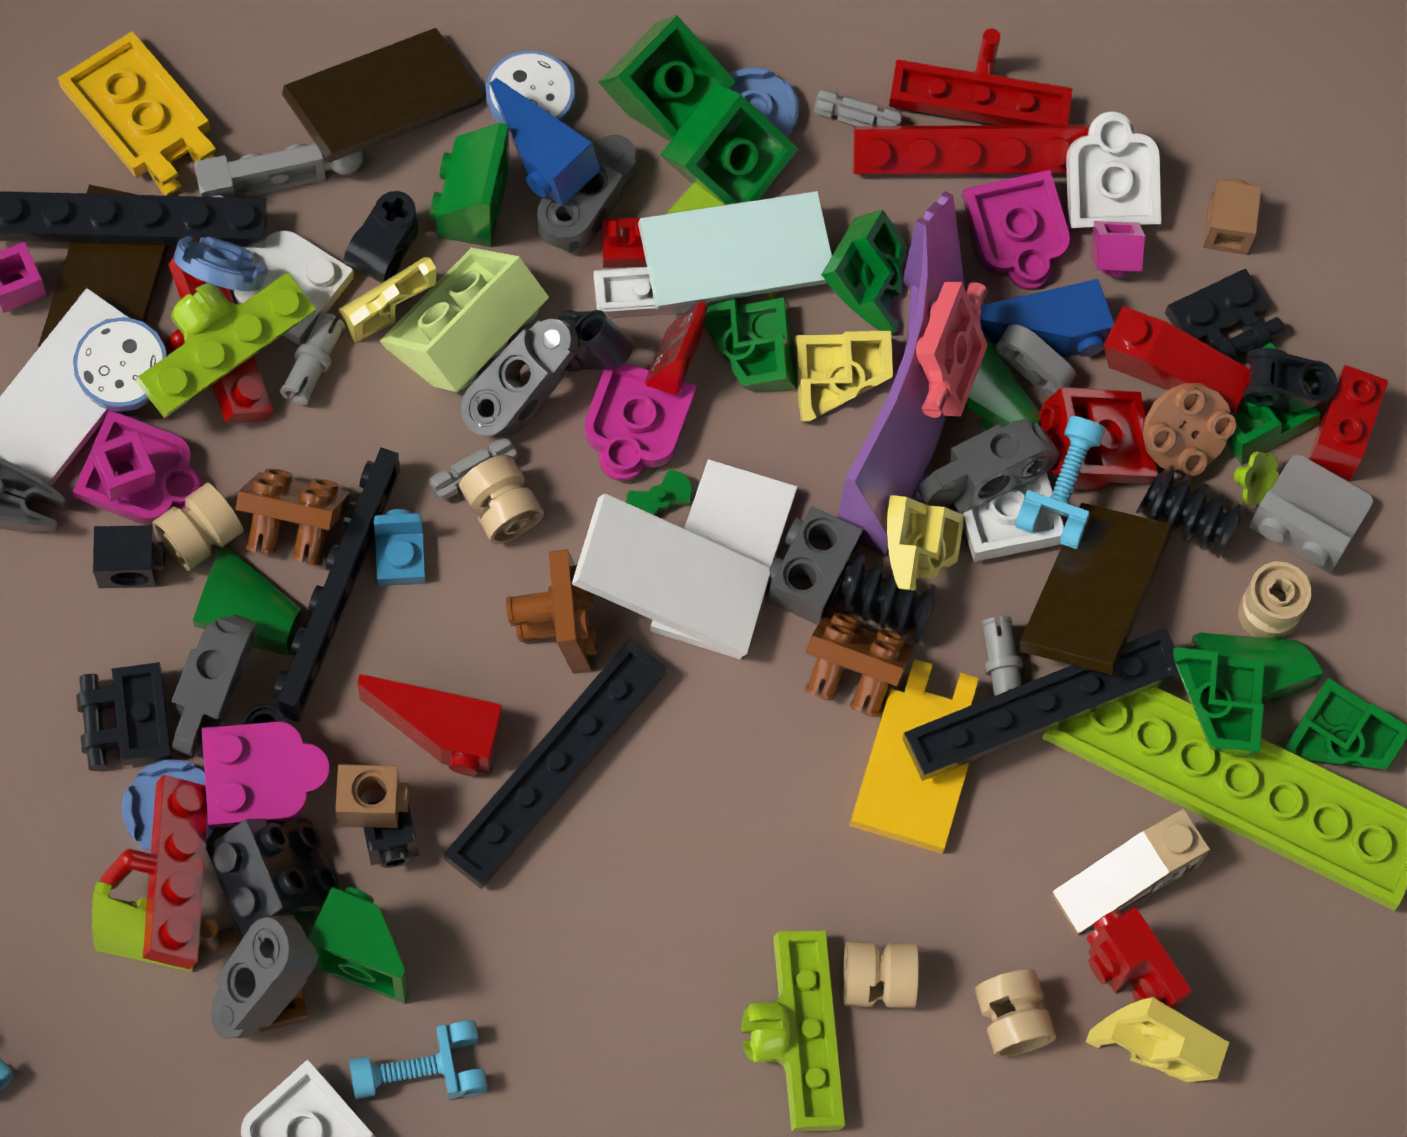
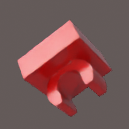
M640 218L602 219L603 268L647 267L638 226Z

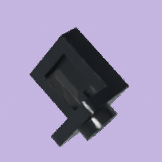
M382 800L369 802L365 804L374 805L380 803ZM409 802L408 812H399L398 828L363 827L371 865L381 864L384 868L399 867L410 862V857L419 856L418 842Z

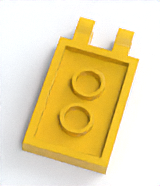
M133 31L58 77L60 88L134 177L138 178L148 171L164 196H171L182 188L181 184L175 179L178 173L172 166V162L188 152L194 162L215 157L213 155L216 152L215 147L204 136L211 131L209 120Z
M914 659L905 692L890 688L849 826L943 854L969 763L922 781L902 737L904 732L971 706L979 678L960 672L953 698L949 699L925 692L933 664Z

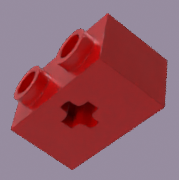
M1344 364L1337 378L1336 393L1327 402L1308 459L1342 479L1351 481L1363 459L1389 380Z

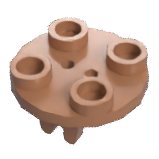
M1183 383L1167 390L1153 403L1144 423L1143 440L1147 453L1160 467L1166 469L1173 465L1175 466V473L1196 476L1201 474L1206 466L1221 454L1227 441L1236 429V420L1230 413L1228 403L1215 389L1201 383Z

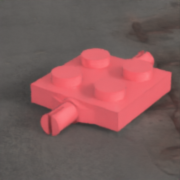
M944 282L938 300L934 301L931 305L930 320L924 336L920 337L917 341L916 359L918 364L922 365L929 381V392L921 409L929 417L938 418L941 416V413H943V416L961 417L988 346L981 330L979 318L981 315L980 308L988 291L981 283H970L966 293L962 282Z

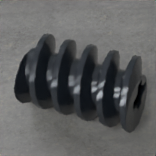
M1170 465L1163 472L1157 474L1142 499L1136 514L1141 513L1150 505L1152 507L1150 519L1159 521L1163 516L1168 515L1167 523L1171 524V532L1181 524L1185 525L1183 540L1188 542L1200 533L1199 547L1201 550L1205 551L1213 543L1217 542L1216 558L1219 559L1241 520L1242 503L1237 501L1227 510L1223 509L1224 493L1220 492L1210 501L1207 500L1208 484L1203 483L1192 492L1190 490L1192 476L1187 474L1176 483L1173 481L1175 466Z
M861 553L852 563L847 565L830 606L833 607L842 597H846V613H853L862 604V618L864 621H870L877 612H880L881 628H888L896 619L898 620L897 633L905 636L913 627L916 628L915 643L918 644L936 604L935 585L930 584L920 594L917 592V579L915 590L900 589L897 586L893 572L887 578L882 577L883 562L878 561L869 571L865 570V555Z

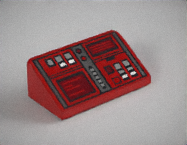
M698 302L666 329L644 383L646 386L674 395L680 391L702 337L708 310L707 303Z

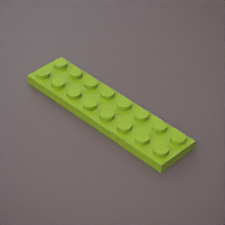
M1154 687L1045 731L1042 739L1386 908L1395 911L1401 903L1407 889V808L1262 738L1260 752L1256 758L1236 756L1211 750L1192 704Z

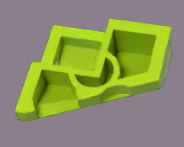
M96 882L92 901V934L95 951L192 972L193 967L188 970L144 959L143 945L147 899L141 897L139 900L129 902L111 898L112 886Z

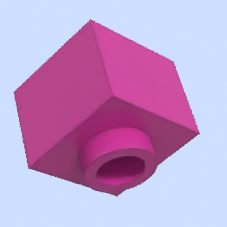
M1094 221L1091 258L1096 270H1102V273L1116 277L1127 276L1129 271H1142L1145 235L1139 222Z
M25 241L0 251V306L3 313L47 296L43 281Z
M137 430L92 447V461L110 502L155 486V470ZM125 467L131 470L119 476L115 474L119 468Z

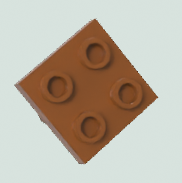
M265 469L264 473L259 472L238 491L235 510L253 513L246 549L256 553L258 548H261L260 554H276L280 521L285 520L299 523L292 559L302 563L304 558L308 557L307 564H322L326 532L346 512L351 492L338 489V483L326 479H311L310 483L292 479V473L280 469Z
M568 549L549 551L552 586H549L548 592L506 597L509 623L511 626H516L519 642L556 637V642L572 673L592 671L590 655L598 654L594 625H589L586 611L594 609L593 593L572 584L577 565H575Z
M834 613L832 617L825 614L811 635L806 650L807 654L815 656L817 659L809 682L806 684L805 691L816 696L822 680L825 679L826 682L820 698L834 700L844 667L862 673L850 707L861 713L869 695L871 699L865 715L878 717L889 684L898 686L909 663L914 646L906 644V639L893 631L880 629L878 633L864 629L860 627L861 622L849 615Z

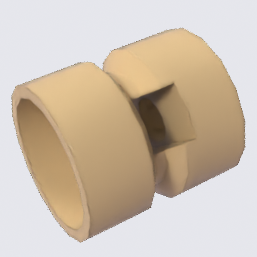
M499 455L478 464L459 483V488L471 509L481 511L478 521L490 542L494 544H503L524 535L533 529L544 516V510L533 491L528 487H523L525 478L510 455Z
M208 482L185 498V508L183 510L172 507L152 522L161 541L164 542V545L177 562L187 571H190L211 556V545L221 548L244 532L233 509L224 497Z
M1274 561L1264 564L1253 575L1238 605V618L1242 628L1252 637L1285 639L1296 628L1311 600V585L1307 576L1299 567L1288 562Z
M846 941L843 966V998L845 1006L873 1007L877 1000H883L885 1005L890 1008H915L918 990V950L916 943L888 942L883 950H878L874 942Z
M1024 969L1001 974L975 987L974 991L981 1014L992 1021L987 1027V1034L995 1057H1010L1028 1053L1052 1043L1057 1038L1049 1011L1039 1007L1044 995L1035 970Z

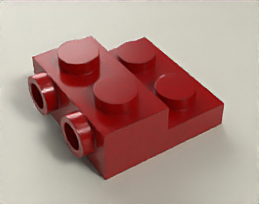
M1061 387L1043 403L1039 413V425L1045 432H1049L1051 440L1060 453L1057 463L1049 470L1051 474L1057 475V477H1060V470L1063 468L1062 465L1065 464L1064 460L1066 455H1068L1069 446H1071L1070 439L1064 435L1070 416L1085 418L1106 428L1100 447H1091L1086 451L1087 455H1084V463L1081 464L1082 468H1080L1081 471L1078 473L1079 476L1076 477L1077 481L1075 482L1076 485L1073 486L1074 489L1100 490L1109 482L1149 484L1157 476L1156 463L1147 453L1143 440L1146 415L1141 392Z
M1136 906L1124 914L1115 909L1098 919L1093 924L1096 930L1086 937L1091 946L1088 951L1091 958L1088 962L1098 981L1103 985L1108 983L1114 993L1132 984L1135 989L1132 991L1135 1002L1153 997L1178 1012L1192 990Z

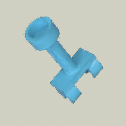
M1070 416L1064 435L1070 439L1071 446H1069L1067 451L1068 455L1065 457V464L1062 465L1063 468L1060 470V477L1057 478V486L1054 487L1055 490L1052 492L1054 495L1047 497L1027 490L1015 523L1016 528L1033 533L1043 508L1068 517L1060 538V544L1075 549L1078 548L1090 513L1087 510L1069 505L1068 499L1071 498L1070 495L1073 493V486L1076 485L1075 482L1077 481L1076 477L1079 476L1078 473H1080V468H1082L1081 464L1084 463V455H1087L1086 451L1091 447H1100L1106 430L1104 426L1085 418Z
M467 1020L447 1026L446 1024L436 1026L439 1053L435 1054V1056L430 1055V1057L425 1056V1058L420 1057V1059L417 1057L415 1060L413 1058L410 1061L406 1059L405 1062L401 1060L400 1063L396 1061L395 1063L391 1062L390 1064L386 1063L380 1066L372 1063L369 1056L349 1059L355 1100L375 1096L376 1088L382 1082L384 1084L387 1081L392 1083V1080L397 1082V1079L402 1081V1078L407 1080V1077L412 1079V1076L413 1078H417V1076L422 1077V1075L425 1077L427 1074L429 1076L432 1075V1073L436 1075L437 1072L444 1075L448 1100L457 1099L458 1097L475 1096L487 1092L484 1069H472L455 1074L450 1048H464L478 1043L476 1022Z

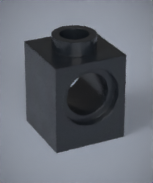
M152 525L94 526L93 573L98 588L156 587L157 571L165 570L164 542L156 541Z

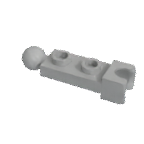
M295 144L287 147L284 151L265 155L252 153L232 162L227 161L226 155L195 162L194 167L201 197L246 198L326 181V170L332 169L340 175H350L361 166L363 153L358 151L329 163L316 144Z

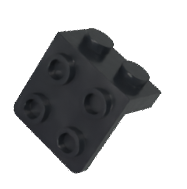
M266 818L245 819L206 847L242 936H245L251 925L261 918L283 916L288 912L322 910L331 887L340 890L338 877L332 870L321 845L320 834L307 818H295L288 822L266 820Z

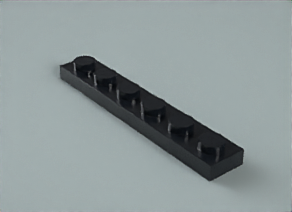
M0 191V241L177 245L179 240L186 236H191L193 239L192 243L198 244L201 237H213L240 247L265 248L268 206L266 198Z
M380 447L375 462L367 461L360 478L359 486L364 488L358 503L351 502L346 510L342 526L343 529H346V533L341 545L334 543L331 547L325 569L330 572L324 587L320 585L315 587L308 607V612L312 613L306 629L301 627L298 629L292 643L291 655L295 657L289 672L281 671L274 687L273 697L277 698L279 711L287 719L299 722L374 538V516L383 515L400 474L399 454L397 452Z
M1166 628L1160 629L1126 643L1113 675L1070 665L904 732L902 740L921 780H927L1181 677L1173 660L1175 645Z
M628 640L444 852V860L482 889L666 675V667L631 640Z

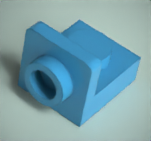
M394 509L385 512L384 515L374 516L378 586L425 584L422 515L419 513L412 514V512L404 509Z

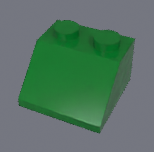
M675 15L657 21L598 83L628 116L668 141H671L714 84L730 89L736 81L680 17Z
M714 84L660 156L692 184L695 182L723 204L730 205L759 200L798 148L741 94Z
M497 123L456 136L452 153L444 152L440 167V179L445 180L442 193L434 192L430 208V219L437 221L438 238L487 247L492 246L510 169L509 124Z
M331 887L309 936V940L315 946L318 956L315 969L405 1004L409 996L405 968L380 908L373 903L374 898L355 888L347 887L345 892Z

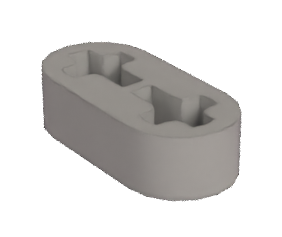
M1009 325L996 344L997 352L1005 361L1037 389L1049 396H1052L1061 387L1069 388L1076 378L1075 370L1067 361L1034 332L1023 326Z

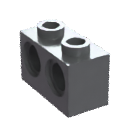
M811 506L804 521L799 518L794 520L785 540V543L790 545V548L784 560L776 557L769 569L770 575L767 584L770 585L768 602L818 625L832 601L847 565L852 562L859 548L863 529ZM816 538H822L829 541L832 547L828 550H818L809 542ZM796 577H802L809 580L812 587L807 590H798L789 581Z

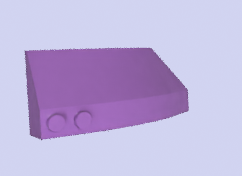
M946 191L942 193L938 203L934 202L926 210L924 217H919L915 222L903 278V285L910 288L908 334L904 356L887 400L846 477L838 514L839 519L863 529L860 545L885 557L889 551L887 536L890 495L903 496L923 503L924 500L918 488L923 480L926 479L946 419L943 413L938 418H932L923 413L921 408L929 392V381L922 365H919L916 359L917 341L920 337L924 336L930 320L931 305L934 301L938 300L944 282H962L964 286L953 194Z

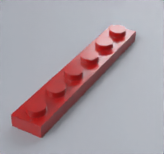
M1090 125L853 126L852 171L853 174L1038 173L1050 170L1051 173H1067V151L1076 139L1088 135Z

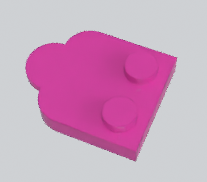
M1042 171L964 189L961 197L982 264L993 273L1008 274L1012 283L1021 289L1036 290L1043 287L1051 277L1052 263L1057 262L1063 257L1070 242L1069 230L1051 171Z
M627 363L614 370L604 369L585 419L584 431L585 439L589 446L595 451L600 452L599 464L602 471L613 480L629 481L639 476L644 467L657 468L668 463L675 453L696 394L697 385L683 381L680 391L674 395L646 386L644 382L649 370Z
M109 410L93 446L137 430L155 470V486L110 502L92 461L91 449L73 490V498L145 525H153L152 522L172 507L183 510L185 508V498L203 486V481L199 474L190 468L191 455L187 443L173 433ZM123 467L119 468L115 474L119 476L131 470Z
M268 722L202 728L207 813L210 829L235 827L245 819L266 818V820L279 822L294 820L305 809L307 793L321 788L329 776V761L325 753L315 745L303 744L299 732L288 723Z

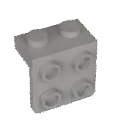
M1296 454L1289 459L1272 489L1266 493L1249 527L1305 559L1307 562L1331 574L1372 506L1373 498L1369 493L1306 457Z

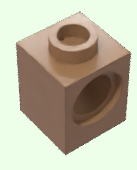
M1216 179L1208 201L1203 248L1248 255L1256 235L1262 186L1250 185L1240 179Z
M338 764L335 810L338 826L398 828L399 812H408L409 784L400 782L398 766ZM369 789H380L386 793L385 798L378 804L369 805L360 800L362 794Z

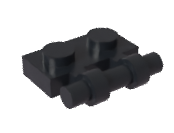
M1246 268L1168 304L1165 311L1173 326L1235 361L1238 355L1252 348H1263L1268 343H1272L1273 338L1285 333L1284 324L1278 317L1267 322L1258 320V316L1266 313L1269 304ZM1237 326L1243 332L1231 339L1222 335V333Z
M160 662L112 668L113 687L100 689L99 676L97 674L90 673L79 677L80 693L76 695L77 711L83 713L85 734L80 737L81 750L84 754H87L88 769L90 771L107 769V752L116 748H120L123 766L172 759L163 674ZM115 707L118 728L104 730L102 711L106 708Z

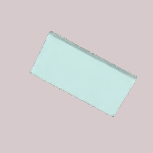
M818 191L640 218L638 222L656 310L695 305L700 301L707 303L828 284L821 274L831 259L832 254Z

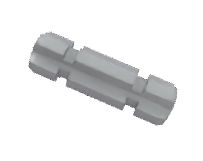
M821 89L815 101L814 112L828 118H831L832 115H837L838 121L855 126H900L902 121V113L898 110L885 107L884 111L879 110L878 104L848 95L839 98L838 92L828 89Z
M500 438L489 444L487 451L480 449L451 465V471L445 472V470H442L430 477L429 484L435 496L440 500H447L456 495L461 479L472 468L492 457L510 455L516 461L518 456L511 441L506 438Z

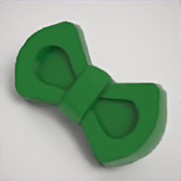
M670 469L666 472L660 485L653 486L649 489V492L630 490L626 494L625 502L656 516L658 512L670 506L689 504L692 497L691 482L683 473Z

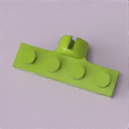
M288 272L241 304L236 305L228 301L219 287L210 283L196 288L197 293L193 296L187 294L176 304L171 312V319L183 333L184 345L143 372L136 379L138 385L164 418L315 312L316 308Z
M778 931L773 936L778 999L774 1001H753L744 1010L741 1032L751 1034V1041H742L746 1056L753 1062L776 1061L783 1065L787 1080L791 1132L841 1130L845 1126L826 931Z

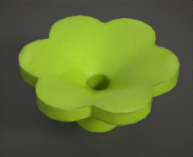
M1256 451L1251 455L1248 466H1239L1235 470L1234 481L1243 487V501L1246 505H1256L1259 507L1266 493L1272 489L1280 475L1276 470L1278 464L1276 455Z

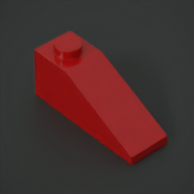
M1122 306L1103 345L1109 368L1167 390L1183 383H1201L1219 392L1228 403L1230 413L1235 415L1243 401V390L1249 387V368L1166 321Z
M359 674L357 681L359 699L441 764L449 765L450 770L462 775L474 776L477 772L489 774L502 724V704Z

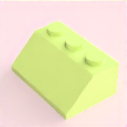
M471 247L436 285L389 330L380 342L384 348L433 387L457 393L474 382L477 372L490 358L504 351L508 345V340L521 326L527 325L535 319L539 312L538 309L549 296L519 256Z

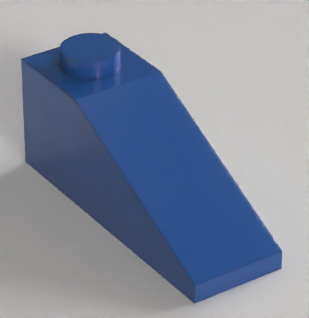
M495 78L490 82V86L505 124H509V135L527 174V184L538 196L542 198L549 196L563 206L600 171L592 142L498 78Z
M1099 279L982 305L979 317L981 330L986 334L991 343L997 344L1009 325L1016 324L1034 332L1061 357L1080 354L1082 357H1089L1104 350L1103 345L1114 325Z

